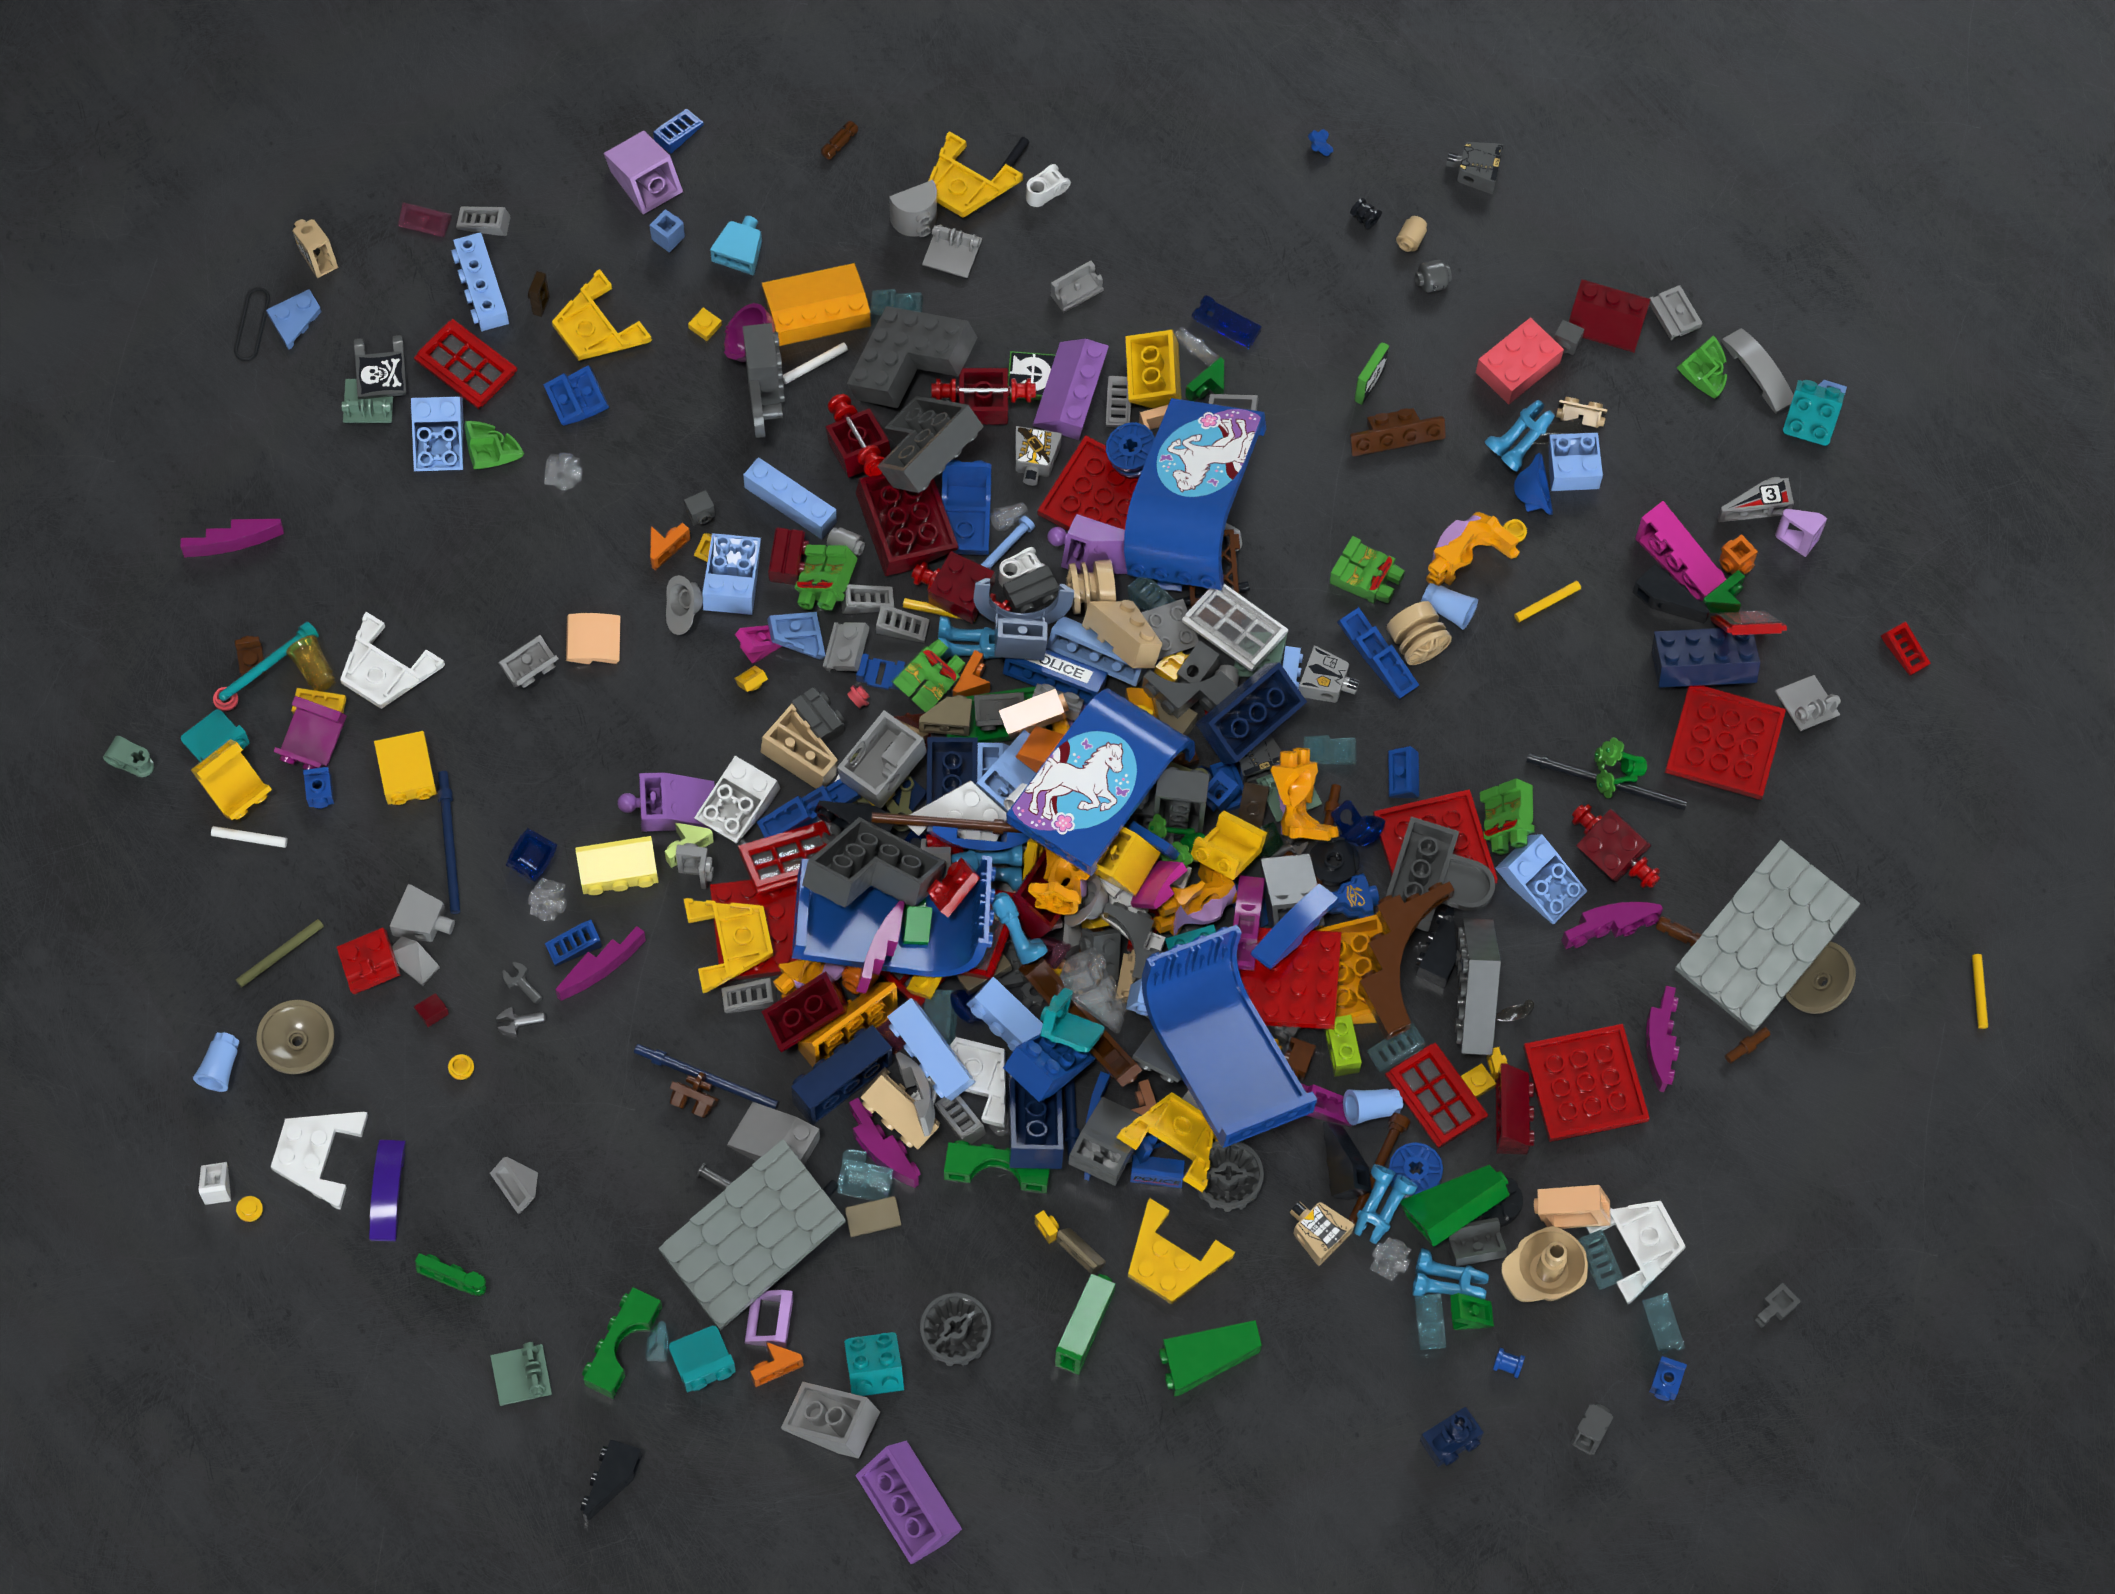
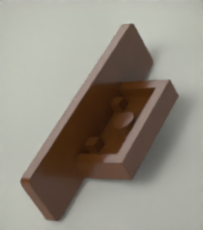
M1403 408L1390 413H1378L1375 416L1367 417V424L1370 430L1350 434L1351 453L1353 456H1359L1444 439L1446 437L1445 419L1443 416L1420 420L1414 408Z

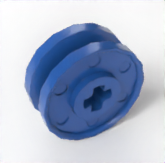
M1137 422L1125 423L1118 426L1110 434L1106 442V453L1113 468L1119 474L1129 478L1140 477L1155 439L1152 431L1147 426Z
M1414 1142L1403 1145L1395 1151L1389 1165V1169L1396 1173L1390 1186L1393 1188L1397 1175L1405 1176L1418 1186L1412 1195L1441 1183L1443 1173L1442 1160L1437 1152L1426 1144ZM1411 1169H1412L1413 1171H1416L1417 1169H1419V1170H1420V1174H1418L1417 1172L1414 1173V1174H1411ZM1405 1195L1403 1198L1405 1199L1412 1195Z

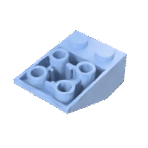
M463 397L411 398L414 471L463 470Z
M712 533L702 593L703 610L752 615L761 538Z
M1025 729L976 783L982 791L1006 812L1008 811L1004 806V800L1020 784L1028 785L1036 772L1015 757L1029 736Z
M1542 834L1528 835L1527 846L1515 848L1495 868L1506 883L1551 924H1555L1587 892L1586 888Z

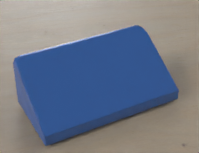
M1411 746L1389 750V797L1418 798V752Z

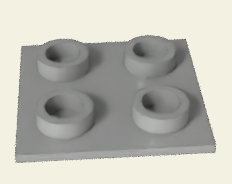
M941 224L934 225L932 230L933 237L922 265L968 278L982 238L977 237L975 234L964 233L961 230L957 231L954 228L943 227Z
M1184 599L1142 612V615L1162 642L1158 656L1159 660L1193 648L1199 642L1196 632L1182 622V618L1188 612Z
M1815 675L1775 690V693L1800 731L1840 716L1836 709L1841 703L1839 696L1827 695Z

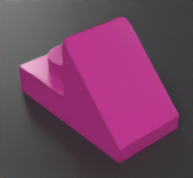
M768 625L740 628L735 634L740 641V648L752 664L782 647L771 641Z

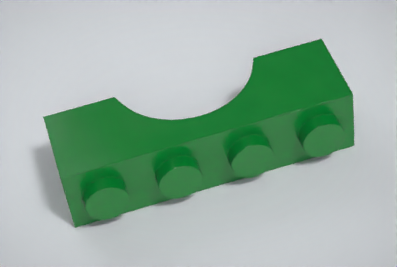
M966 1141L948 1142L944 1180L970 1183L979 1171L989 1167H1000L1010 1171L1016 1177L1021 1190L1047 1194L1050 1169L1010 1168L1009 1148H1006V1150L995 1149V1146L989 1144L973 1146Z
M634 1287L629 1294L625 1293L619 1304L620 1312L617 1317L613 1316L607 1326L609 1332L606 1338L599 1340L594 1351L596 1356L593 1362H588L582 1372L586 1387L611 1399H614L626 1377L624 1369L616 1359L619 1344L627 1335L641 1330L650 1331L662 1310L661 1300Z

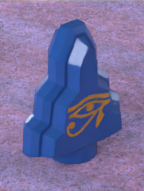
M1364 873L1352 876L1351 881L1341 884L1338 891L1332 892L1339 899L1337 905L1327 913H1343L1347 918L1359 919L1374 915V907L1379 904V894L1376 885L1369 886Z

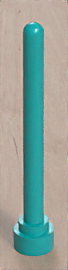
M306 621L298 627L295 637L221 691L218 695L219 699L226 701L302 643L306 644L307 642L312 643L319 635L313 625Z

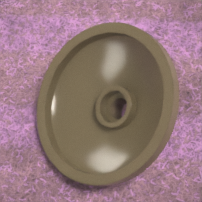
M1830 941L1785 997L1795 1008L1805 1013L1820 1014L1833 1010L1845 1001L1853 989L1856 969L1852 957L1843 947ZM1828 980L1826 985L1821 986L1823 981Z
M290 1000L276 1005L266 1013L259 1024L256 1040L260 1055L270 1067L286 1074H302L317 1068L326 1060L333 1048L335 1033L330 1017L321 1007L305 1000ZM297 1040H301L302 1044L300 1046H295L294 1042Z

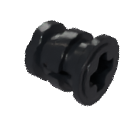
M1360 198L1352 207L1350 214L1353 217L1357 216V220L1360 223H1365V229H1370L1377 223L1382 211L1380 209L1374 210L1375 207L1372 204H1367L1364 198Z

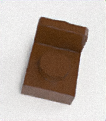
M244 636L234 641L241 676L264 660L263 648L258 636Z

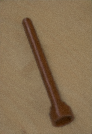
M1393 1113L1388 1120V1129L1390 1131L1374 1164L1385 1166L1398 1136L1407 1131L1411 1121L1404 1115ZM1370 1172L1371 1189H1373L1375 1179ZM1371 1193L1358 1197L1348 1219L1354 1225H1356L1358 1219V1211L1363 1209Z

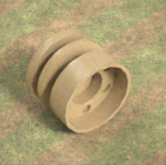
M1111 559L1094 561L1093 572L1088 573L1085 562L1080 563V574H1077L1075 563L1068 564L1066 585L1074 590L1072 602L1074 615L1081 614V603H1084L1086 612L1089 601H1116Z
M1429 601L1415 603L1405 608L1387 624L1386 629L1396 644H1401L1399 651L1404 655V659L1409 665L1421 664L1432 659L1447 648L1452 640L1445 625L1442 622H1438L1439 615Z

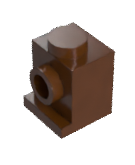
M1292 1037L1285 1058L1297 1078L1304 1081L1314 1056L1316 1045Z

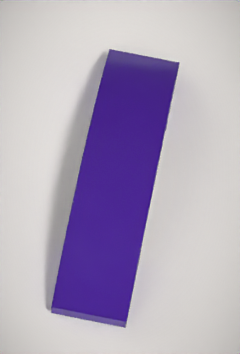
M379 1140L371 1195L370 1240L396 1241L397 1211L401 1170L404 1165L405 1141Z

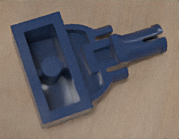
M1464 1407L1421 1435L1420 1442L1437 1467L1443 1463L1448 1466L1459 1458L1458 1454L1465 1449L1470 1452L1481 1444L1479 1440H1481L1484 1432L1468 1409Z

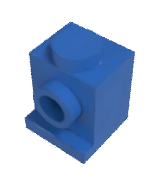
M322 767L303 770L308 806L325 808L330 804H334L332 778L329 768Z
M1219 770L1208 783L1206 807L1213 812L1216 809L1222 812L1237 795L1242 793L1239 784L1222 770ZM1219 793H1224L1220 799H1217Z
M1661 1356L1649 1392L1654 1393L1656 1398L1664 1401L1675 1400L1687 1364ZM1664 1376L1672 1378L1673 1381H1665Z

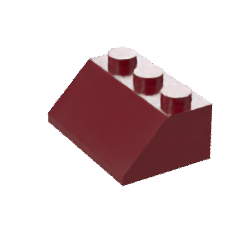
M1581 279L1569 322L1584 329L1582 338L1635 353L1651 299Z
M1045 849L1012 896V900L1019 911L1018 919L1021 928L1031 939L1041 938L1052 930L1061 914H1056L1046 909L1036 908V898L1028 892L1030 883H1049V881L1043 879L1047 866ZM1066 878L1061 885L1067 886L1070 879Z
M825 971L761 1012L779 1051L782 1053L846 1013L848 1002L839 984Z
M1501 1063L1495 1080L1496 1153L1527 1154L1529 1147L1534 1146V1131L1530 1130V1121L1533 1122L1534 1106H1529V1097H1533L1534 1084L1529 1082L1528 1072L1506 1063Z

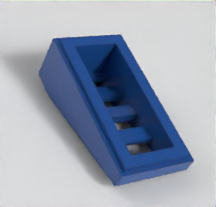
M685 109L653 132L654 141L668 153L672 154L704 125V122L688 109ZM689 118L694 124L690 125L685 119ZM680 123L686 127L685 130L679 126ZM673 129H676V130H677L678 132H680V133H679V134H676V133L673 131Z
M591 919L545 943L555 967L602 947L601 940ZM588 933L591 940L586 941L584 934ZM579 937L581 941L580 946H577L574 938ZM567 941L570 942V945L572 947V950H570L569 952L565 945V942ZM560 945L563 955H558L555 946Z

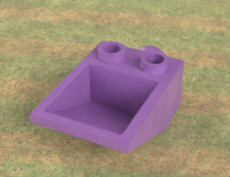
M1076 514L1067 534L1061 527H1053L1049 530L1047 538L1051 545L1061 546L1065 544L1061 567L1068 569V564L1075 563L1077 572L1080 573V563L1085 562L1088 573L1093 572L1094 561L1111 559L1114 574H1127L1124 555L1125 530Z
M639 773L640 798H636L631 793L622 794L618 799V807L624 813H631L636 808H640L641 832L676 830L675 823L709 828L694 817L715 785L714 781L670 773Z

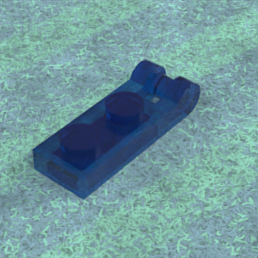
M1207 295L1200 301L1201 306L1192 313L1193 319L1248 349L1261 332L1262 326L1218 304ZM1211 311L1214 315L1211 317L1207 315V312Z

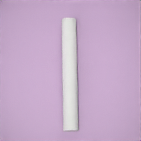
M843 342L783 375L784 383L787 384L848 351L846 344Z
M213 826L211 829V836L283 848H286L288 841L285 837Z

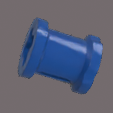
M1499 1348L1492 1370L1497 1371L1500 1369L1518 1378L1525 1356L1520 1355L1518 1357L1504 1352L1503 1348Z

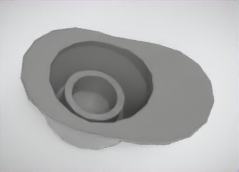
M678 575L672 577L667 585L666 623L673 634L682 635L690 629L694 615L701 609L703 595L696 582H690L684 576Z
M1096 874L1087 879V894L1081 899L1078 912L1065 915V924L1068 926H1076L1085 919H1096L1103 912L1108 902V894L1101 886V880Z

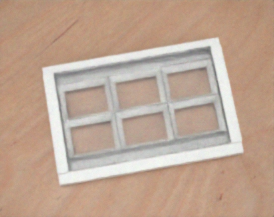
M1226 584L1223 585L1222 590L1208 589L1182 618L1184 624L1251 672L1256 669L1288 633L1286 627Z

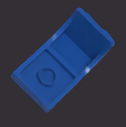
M951 460L942 472V503L959 547L958 550L953 552L956 554L989 555L991 464L984 461L961 462L959 460Z

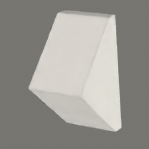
M227 1162L201 1166L199 1194L205 1205L231 1201Z

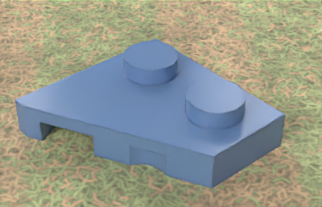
M310 289L266 310L288 350L294 346V341L300 333L304 334L309 328L310 322L314 321L321 313L320 306Z
M817 612L771 615L768 617L767 621L773 643L819 660L824 659L826 655Z

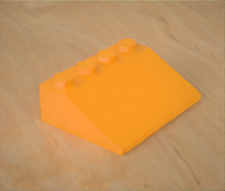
M855 263L762 283L768 311L773 318L775 332H778L779 346L871 327V313Z
M1377 915L1315 929L1314 931L1342 932L1336 1017L1351 1015L1353 1024L1377 1023L1358 988L1362 975L1371 970L1378 972L1367 951L1371 937L1381 932L1384 935L1387 934Z
M878 982L866 994H860L853 1001L851 999L848 1000L846 1013L798 1042L799 1052L813 1067L819 1060L823 1058L828 1059L832 1056L834 1050L842 1043L848 1044L853 1040L854 1035L860 1029H867L871 1025L877 1029L889 1020L887 1016L898 1008L897 986L892 982Z

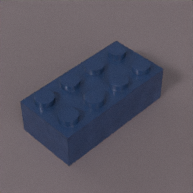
M1721 628L1654 631L1651 653L1659 687L1757 683L1760 658L1754 634L1731 635Z
M1280 662L1266 663L1196 723V726L1223 764L1237 763L1307 701Z
M927 737L926 805L970 780L975 784L977 783L978 738Z
M873 1025L867 1029H860L854 1035V1039L848 1044L842 1043L834 1050L832 1056L828 1059L823 1058L813 1066L811 1072L807 1075L801 1074L793 1081L791 1086L793 1104L811 1125L817 1123L872 1081L884 1067L889 1068L893 1065L892 1047Z
M1009 1074L1008 1123L1010 1168L1062 1169V1089L1047 1099L1038 1102Z

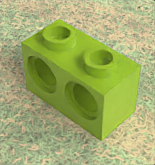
M1351 1015L1336 1017L1335 1029H1324L1334 1077L1359 1073L1362 1062Z

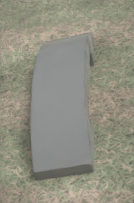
M1741 328L1721 339V342L1734 359L1739 358L1763 390L1762 397L1775 414L1791 405L1794 395L1784 376L1768 353L1750 334Z
M901 1052L895 1053L905 1087L908 1088L916 1085L921 1100L914 1101L923 1134L925 1137L929 1136L934 1125L935 1109L927 1078L918 1064L910 1057Z

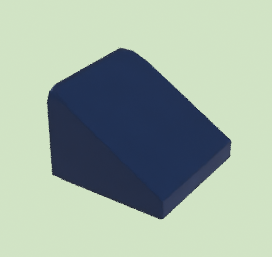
M914 779L915 786L911 792L909 809L912 812L927 800V791ZM909 780L903 783L904 788L911 786V781ZM899 788V790L893 797V800L898 805L900 803L902 793L901 788Z

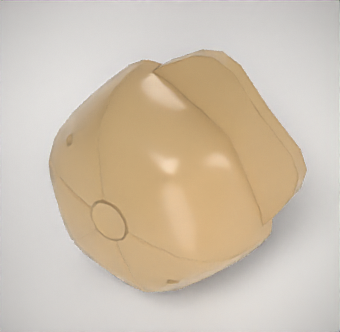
M1555 1226L1545 1227L1522 1239L1518 1248L1505 1258L1501 1266V1274L1511 1294L1521 1302L1555 1301L1577 1291L1585 1284L1588 1271L1587 1255L1584 1247L1570 1233Z

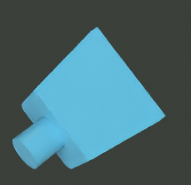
M745 216L742 224L730 221L710 249L711 261L754 276L762 245L761 231L755 229L758 224L757 219L752 216Z

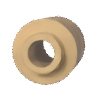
M1411 216L1410 219L1405 221L1396 238L1397 244L1402 250L1410 252L1418 249L1427 232L1426 221L1418 216Z

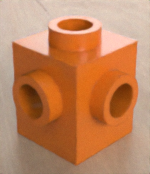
M1742 534L1736 539L1728 541L1721 548L1722 553L1719 561L1726 572L1734 574L1739 570L1741 573L1747 574L1755 566L1754 561L1758 551Z

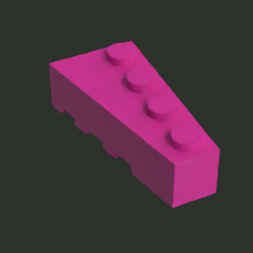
M1664 501L1641 518L1635 537L1636 541L1679 584L1685 585L1690 594L1697 600L1703 601L1708 594L1727 580L1724 573L1715 566Z

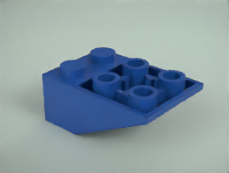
M1039 1034L1016 1046L1003 1069L1038 1102H1041L1059 1091L1091 1064L1095 1057L1089 1052H1078L1064 1044L1051 1042L1048 1038L1042 1037Z

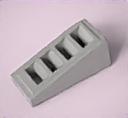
M461 206L456 228L470 232L506 236L510 214L505 207ZM470 214L472 215L470 223H467L468 216ZM478 216H481L480 222L477 223Z
M1109 376L1106 427L1117 428L1125 423H1130L1131 403L1128 400V380L1124 376ZM1112 396H1126V398H1112ZM1111 406H1126V408H1111ZM1111 414L1125 415V418H1113Z
M848 584L846 591L843 592L845 594L844 600L841 601L843 614L880 612L881 605L894 608L893 587ZM884 594L885 603H881L880 595ZM870 595H874V602H871ZM860 596H864V602H861Z
M881 605L876 624V634L925 643L930 619ZM886 618L891 619L889 625L885 624ZM896 620L901 621L899 628L895 627ZM906 622L911 623L909 631L905 630ZM916 624L920 625L919 634L914 633Z
M771 978L721 988L725 1013L765 1009L778 1001L776 987ZM763 989H766L767 998H764ZM755 990L757 992V1000L753 998V991ZM742 992H746L747 1002L743 1003ZM732 993H736L737 1004L733 1005Z
M960 1095L952 1101L944 1097L934 1104L960 1141H966L971 1145L985 1136L986 1131L983 1124ZM956 1102L958 1103V1105H956L954 1108H952V1109L949 1110L948 1112L945 1110V1109H947L948 1107H950L951 1105H953L954 1103H956ZM962 1110L964 1111L963 1113L952 1119L953 1116H955ZM967 1119H969V1121H968L967 1123H965L964 1125H962L961 1127L958 1126V1125H960L961 1123H963L964 1121H966Z

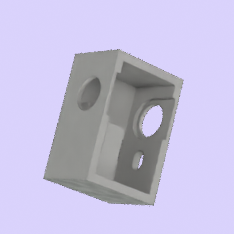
M883 711L837 767L841 782L881 809L927 753L924 738L886 711ZM861 748L856 758L850 762L854 753Z

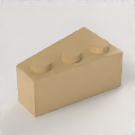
M1129 600L1089 601L1082 627L1086 630L1091 628L1098 634L1097 639L1102 643L1107 641L1113 646L1112 652L1130 667L1155 668L1162 642L1135 603Z
M791 704L762 737L761 753L815 789L822 785L826 787L836 776L838 759L820 737H816L807 721H803L796 712L794 705Z
M884 1067L864 1089L861 1095V1099L864 1100L862 1104L871 1113L876 1111L882 1117L881 1122L891 1131L896 1129L902 1135L900 1139L908 1147L912 1148L914 1146L916 1149H919L939 1128L940 1122L935 1118L931 1134L925 1137L918 1121L914 1105L915 1100L905 1092L907 1089L901 1083L898 1085L888 1076L890 1072Z

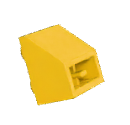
M1123 826L1097 862V870L1094 874L1136 897L1161 852L1137 833Z

